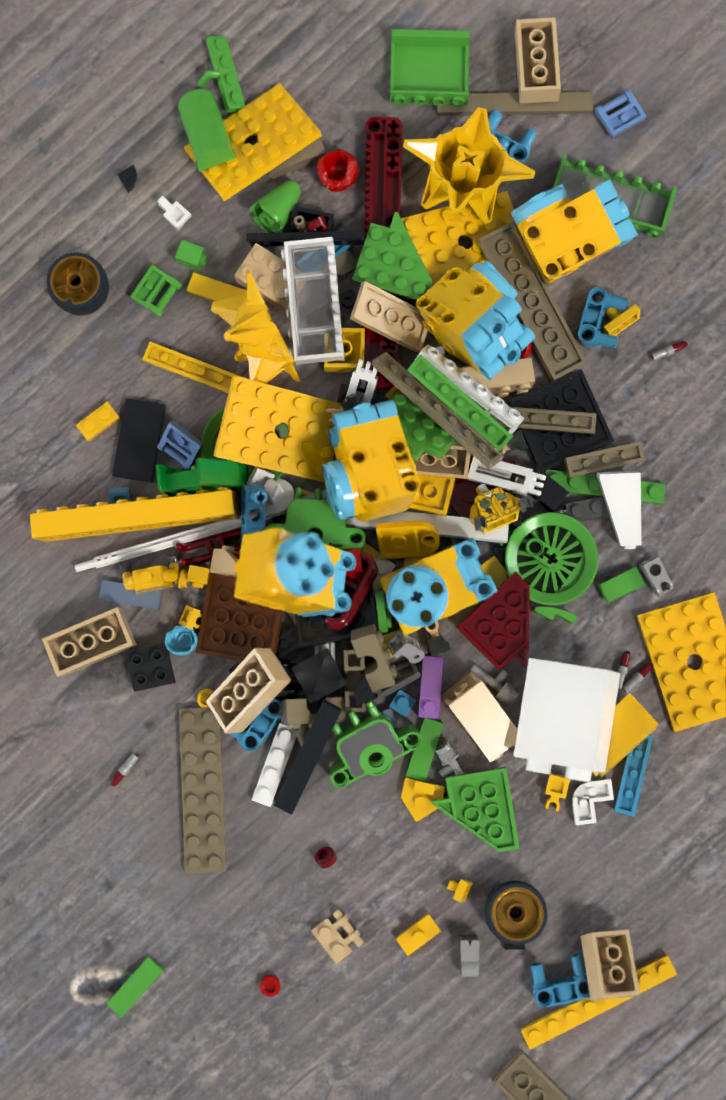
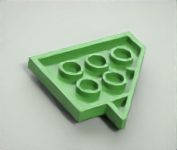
M395 212L390 228L374 223L370 224L352 278L353 282L361 284L366 281L386 292L417 301L434 283L400 215Z
M395 393L390 400H393L396 405L399 421L414 462H417L423 452L443 459L456 440L408 397Z
M506 767L445 777L448 797L431 800L432 805L498 852L520 849Z

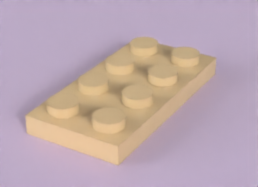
M366 281L361 283L350 319L416 353L420 352L428 330L422 323L424 318L418 308Z

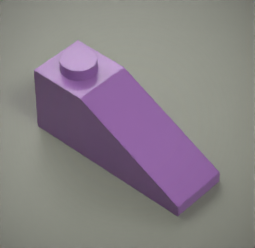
M424 656L418 717L439 719L443 658Z

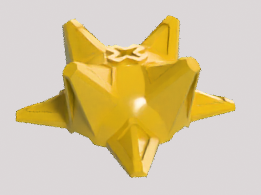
M480 107L476 109L462 127H455L452 131L443 135L440 134L437 138L406 139L403 144L405 149L427 162L430 167L421 202L423 208L429 209L449 199L452 213L458 214L469 203L483 223L492 221L497 189L501 182L533 179L535 174L533 169L508 156L507 150L498 142L497 137L491 134L487 110Z
M248 269L246 271L247 293L214 301L211 311L216 316L219 315L231 326L224 333V339L238 343L239 348L234 356L236 361H249V380L267 384L284 370L295 381L300 382L292 363L294 360L277 326L271 319L268 308Z

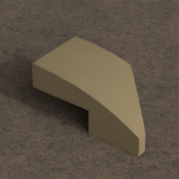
M349 250L335 257L337 280L356 269L358 262ZM327 264L321 267L317 272L327 271Z

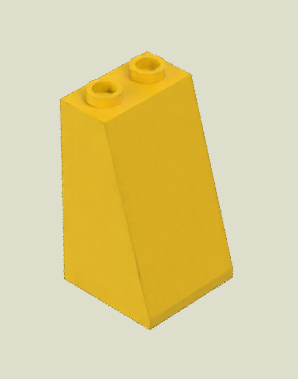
M630 693L615 706L606 771L592 772L595 776L599 774L603 777L655 731L659 725Z

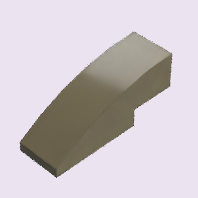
M318 138L269 171L268 175L276 179L289 171L295 172L321 158L327 153L321 138Z

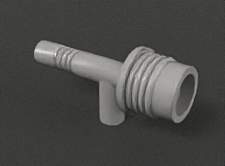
M476 664L472 667L471 671L499 692L496 698L500 699L503 703L511 706L519 696V693L510 686L509 682L504 686L501 685L508 676V673L504 670L494 679Z
M448 741L435 749L443 766L449 764L439 771L443 778L452 772L456 775L465 774L455 760L459 753L455 751Z

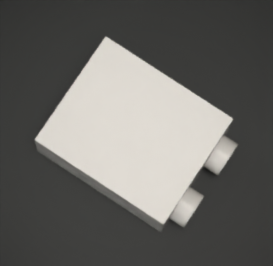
M529 658L514 757L527 759L526 770L551 774L552 764L566 766L565 778L590 782L592 772H605L620 673Z

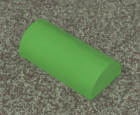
M197 89L186 93L178 103V110L199 172L236 158L213 93L204 89Z

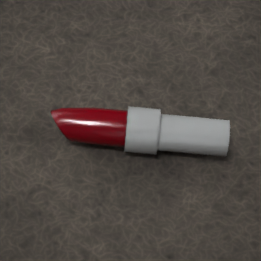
M682 341L674 345H668L664 349L651 353V358L655 361L662 357L670 356L687 347L688 343Z
M630 651L623 652L620 665L617 668V673H620L618 689H622L625 675H627Z
M647 663L622 689L626 693L630 692L650 672L653 664Z
M132 753L127 761L121 765L110 782V786L118 785L123 777L130 772L131 767L139 759L135 753Z

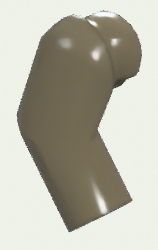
M299 215L294 218L298 231L312 232L308 230L306 226L307 221Z
M301 724V728L296 729V736L301 747L310 730L308 724Z

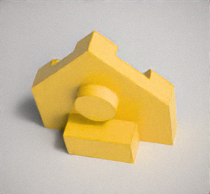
M405 777L401 799L416 822L438 809L432 805L431 800L443 798L445 786Z

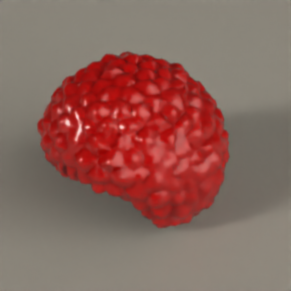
M336 150L324 154L318 160L317 174L325 188L337 193L347 190L354 184L358 176L359 167L351 153L344 150Z

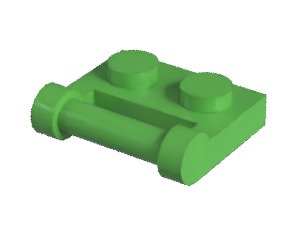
M151 265L130 298L160 318L164 313L163 309L176 290L181 288L182 284ZM167 282L170 284L169 288L157 306H154L152 302Z
M377 591L375 595L379 630L382 633L393 632L387 597L384 591Z

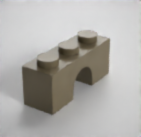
M375 624L351 631V643L357 657L371 656L376 659L373 663L365 665V676L372 692L395 685V677L398 676L395 665H391L389 661L391 659L389 649L383 646V634L381 630L377 631Z
M344 650V671L347 683L345 685L346 712L350 710L366 712V702L358 707L355 703L356 689L365 680V656L358 658L355 650Z
M324 697L320 699V706L324 700H327L342 708L343 710L337 720V724L339 722H346L345 697ZM281 699L282 724L288 725V728H301V724H308V727H311L318 711L314 714L310 713L307 709L306 699Z

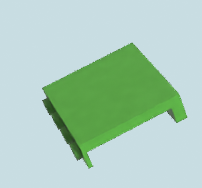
M392 29L390 103L397 105H468L470 31Z

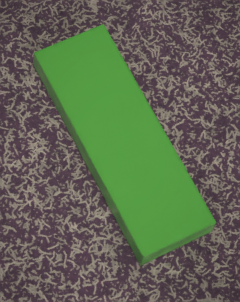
M424 718L419 732L422 743L413 751L406 776L423 782L426 781L444 723Z
M149 955L106 1004L122 1018L164 969Z

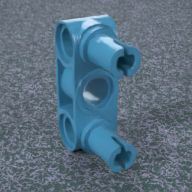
M493 110L488 118L491 134L497 137L498 142L507 150L508 156L525 165L537 132L528 128L521 141L516 142L507 135L496 131L503 115L501 112ZM519 154L522 156V159L518 160L514 158V155Z
M600 287L591 289L582 312L578 330L580 344L586 348L598 347V345L616 348L618 336L604 334L600 331L604 321L605 310L611 307L626 311L629 299L613 296L612 293ZM595 296L603 297L599 302L593 301ZM586 333L593 335L589 340H585L582 337Z
M242 485L241 540L243 534L265 530V502L267 501V495L264 485ZM256 509L257 516L254 519H250L249 513Z
M275 697L252 721L249 729H244L242 733L229 734L235 737L239 745L245 750L254 751L258 749L271 733L281 716V700ZM272 702H276L280 706V710L276 714L269 710ZM249 736L256 738L257 744L255 747L247 745L246 740Z
M583 954L571 955L574 970L572 977L559 978L550 982L546 981L541 962L530 965L534 981L532 984L533 996L539 1006L564 1005L590 997L589 987L584 991L579 990L581 983H588ZM542 991L548 992V997L544 1000L538 998L539 993Z

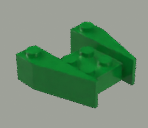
M196 458L197 466H192L191 470L187 471L184 468L156 465L158 490L163 494H167L168 497H175L176 493L188 492L189 495H192L198 490L211 491L221 487H229V490L242 489V485H248L247 465L231 460Z

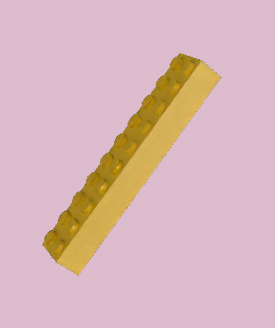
M221 487L216 489L217 492L198 490L196 494L189 495L188 492L176 493L175 497H168L167 494L157 495L156 499L139 497L134 502L122 499L116 500V504L98 502L96 506L89 507L88 504L76 505V509H69V507H57L56 511L39 509L36 510V513L30 514L32 539L49 542L241 519L238 494L229 490V487Z

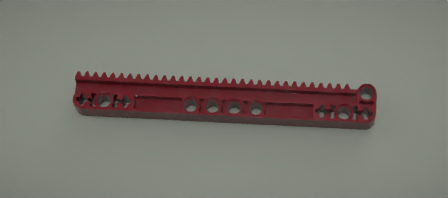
M370 117L365 123V135L368 139L366 141L364 233L366 236L371 223L388 227L386 224L392 222L395 212L400 215L402 122L395 117ZM371 127L378 128L376 132H372L369 129ZM391 128H395V136H391ZM390 146H395L398 149L396 151H390L388 148ZM394 160H395V163H394V168H395V169L392 170V169H391V161H394ZM388 292L389 294L399 298V295ZM362 326V328H365L364 368L367 361L372 363L374 358L385 352L397 361L398 343L391 340L390 349H386V337ZM377 371L378 381L376 388L391 390L395 385L391 382L386 383V377Z

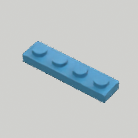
M653 736L645 738L627 755L614 812L635 817Z

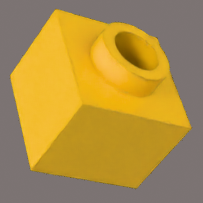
M189 565L187 581L192 583V587L203 588L204 585H208L210 569Z

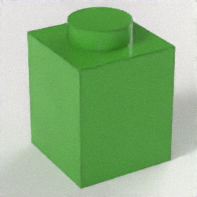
M184 240L181 241L175 256L178 264L199 272L201 267L205 266L208 258L204 247Z

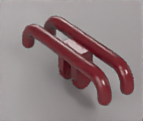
M241 528L190 543H177L175 548L180 552L191 551L207 546L210 552L194 558H181L179 560L180 565L189 567V565L194 566L212 561L214 548L222 549L223 545L226 546V540L240 537ZM242 544L232 546L234 551L239 552Z
M364 552L361 554V559L367 565V569L360 582L356 584L345 578V586L354 590L352 595L348 594L351 600L349 610L342 612L341 616L336 619L326 617L325 623L329 628L343 630L351 624L376 579L378 566L373 557L368 553Z

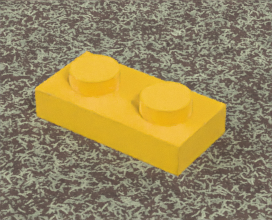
M107 401L76 424L86 440L90 442L118 421L120 417Z

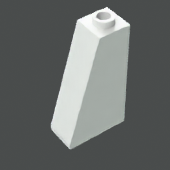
M639 471L597 472L598 482L618 544L624 546V549H635L636 545H641V473Z

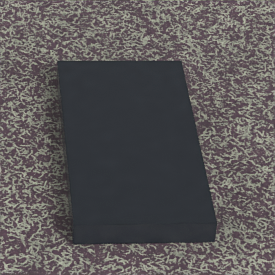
M126 398L112 473L113 477L153 482L158 454L157 446L160 442L166 408L165 404Z

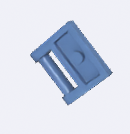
M629 89L605 105H599L594 108L595 115L601 120L611 138L644 121L647 117ZM624 102L629 104L609 116L606 114Z
M173 420L169 422L157 449L161 452L165 451L181 463L185 470H191V467L196 464V458L200 454L204 443Z

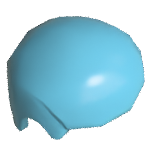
M183 625L175 626L173 630L166 633L164 643L167 650L173 654L184 656L190 654L196 648L198 636L193 629Z

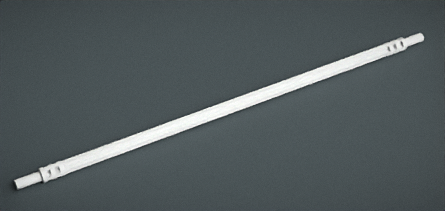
M326 490L322 491V500H327ZM315 493L303 496L302 499H314ZM256 510L249 513L250 519H254L257 516ZM265 516V520H266V519H269V518H273V517ZM241 519L213 522L93 557V560L75 564V570L80 572L94 567L98 569L170 548L177 543L183 544L241 527Z

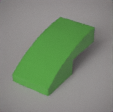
M634 567L599 584L598 587L606 603H609L644 586L645 583L637 567Z
M535 607L532 612L548 621H552L554 616H557L570 624H574L578 617L565 610L552 607Z

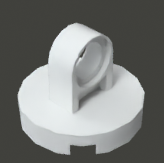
M269 479L264 485L267 495L265 515L269 517H275L274 515L279 514L285 515L287 514L288 505L294 500L292 485L283 479L277 481Z

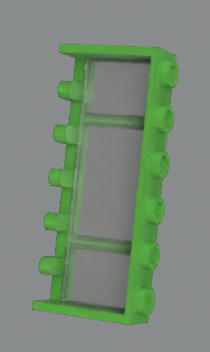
M563 154L553 188L563 184L572 201L605 181L611 180L619 196L616 199L620 198L625 202L630 214L627 219L631 220L636 232L646 233L651 238H660L662 236L678 187L674 186L671 192L660 189L661 183L654 182L652 186L641 183L642 178L639 176L629 180L623 178L622 171H616L614 175L603 172L605 167L602 165H597L596 169L585 166L586 161L579 159L577 164L566 161L568 154Z

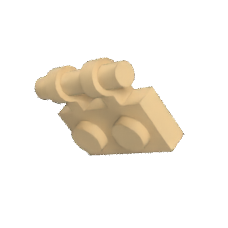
M339 909L333 913V916L336 918L334 923L327 917L311 930L336 964L353 952L349 945L350 942L353 941L357 947L364 943L357 929L354 930L348 922L349 918L346 914L343 915ZM341 926L348 934L345 938L337 930Z

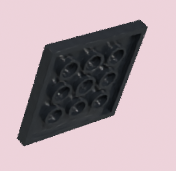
M582 369L508 400L510 407L597 413L595 434L520 428L524 433L523 435L537 467L543 472L564 464V458L589 453L614 442Z
M364 563V570L366 571L367 565ZM373 584L351 624L343 630L331 629L325 623L326 617L336 619L341 616L342 612L335 613L333 616L317 615L310 617L295 614L299 647L306 648L351 640V631L375 624L377 631H379ZM344 586V592L352 595L354 590Z

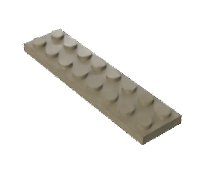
M513 221L479 238L477 242L487 261L516 290L518 295L515 297V300L522 309L517 317L522 325H526L534 333L536 338L531 344L551 382L586 364L587 361Z
M210 707L179 709L185 874L226 872L221 726Z

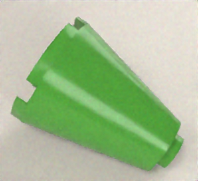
M287 180L253 203L249 209V212L253 211L255 215L253 220L268 233L271 231L281 233L301 195L299 184L295 181Z

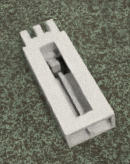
M359 359L357 369L353 371L346 395H356L359 404L371 403L378 381L376 376L378 370L374 367L373 371L369 370L371 366L369 361H367L366 367L362 368L363 359ZM359 379H362L360 388L365 389L368 381L365 393L356 391Z
M473 457L467 479L527 496V493L541 496V491L535 490L534 487L543 488L544 484L536 480L545 481L546 476L534 473L533 469L503 461L488 469L477 458ZM512 473L525 476L524 479L516 477L515 482L510 481Z

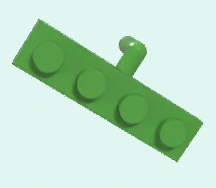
M209 36L206 39L214 70H207L198 81V86L203 88L211 78H217L226 112H237L246 105L227 39L223 36Z

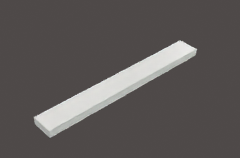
M405 511L366 522L358 521L356 518L346 520V527L376 530V523L426 521L437 528L441 537L470 539L473 537L474 540L507 543L509 524L483 535L481 528L479 527V530L475 531V526L470 522L469 518L445 517L436 514Z

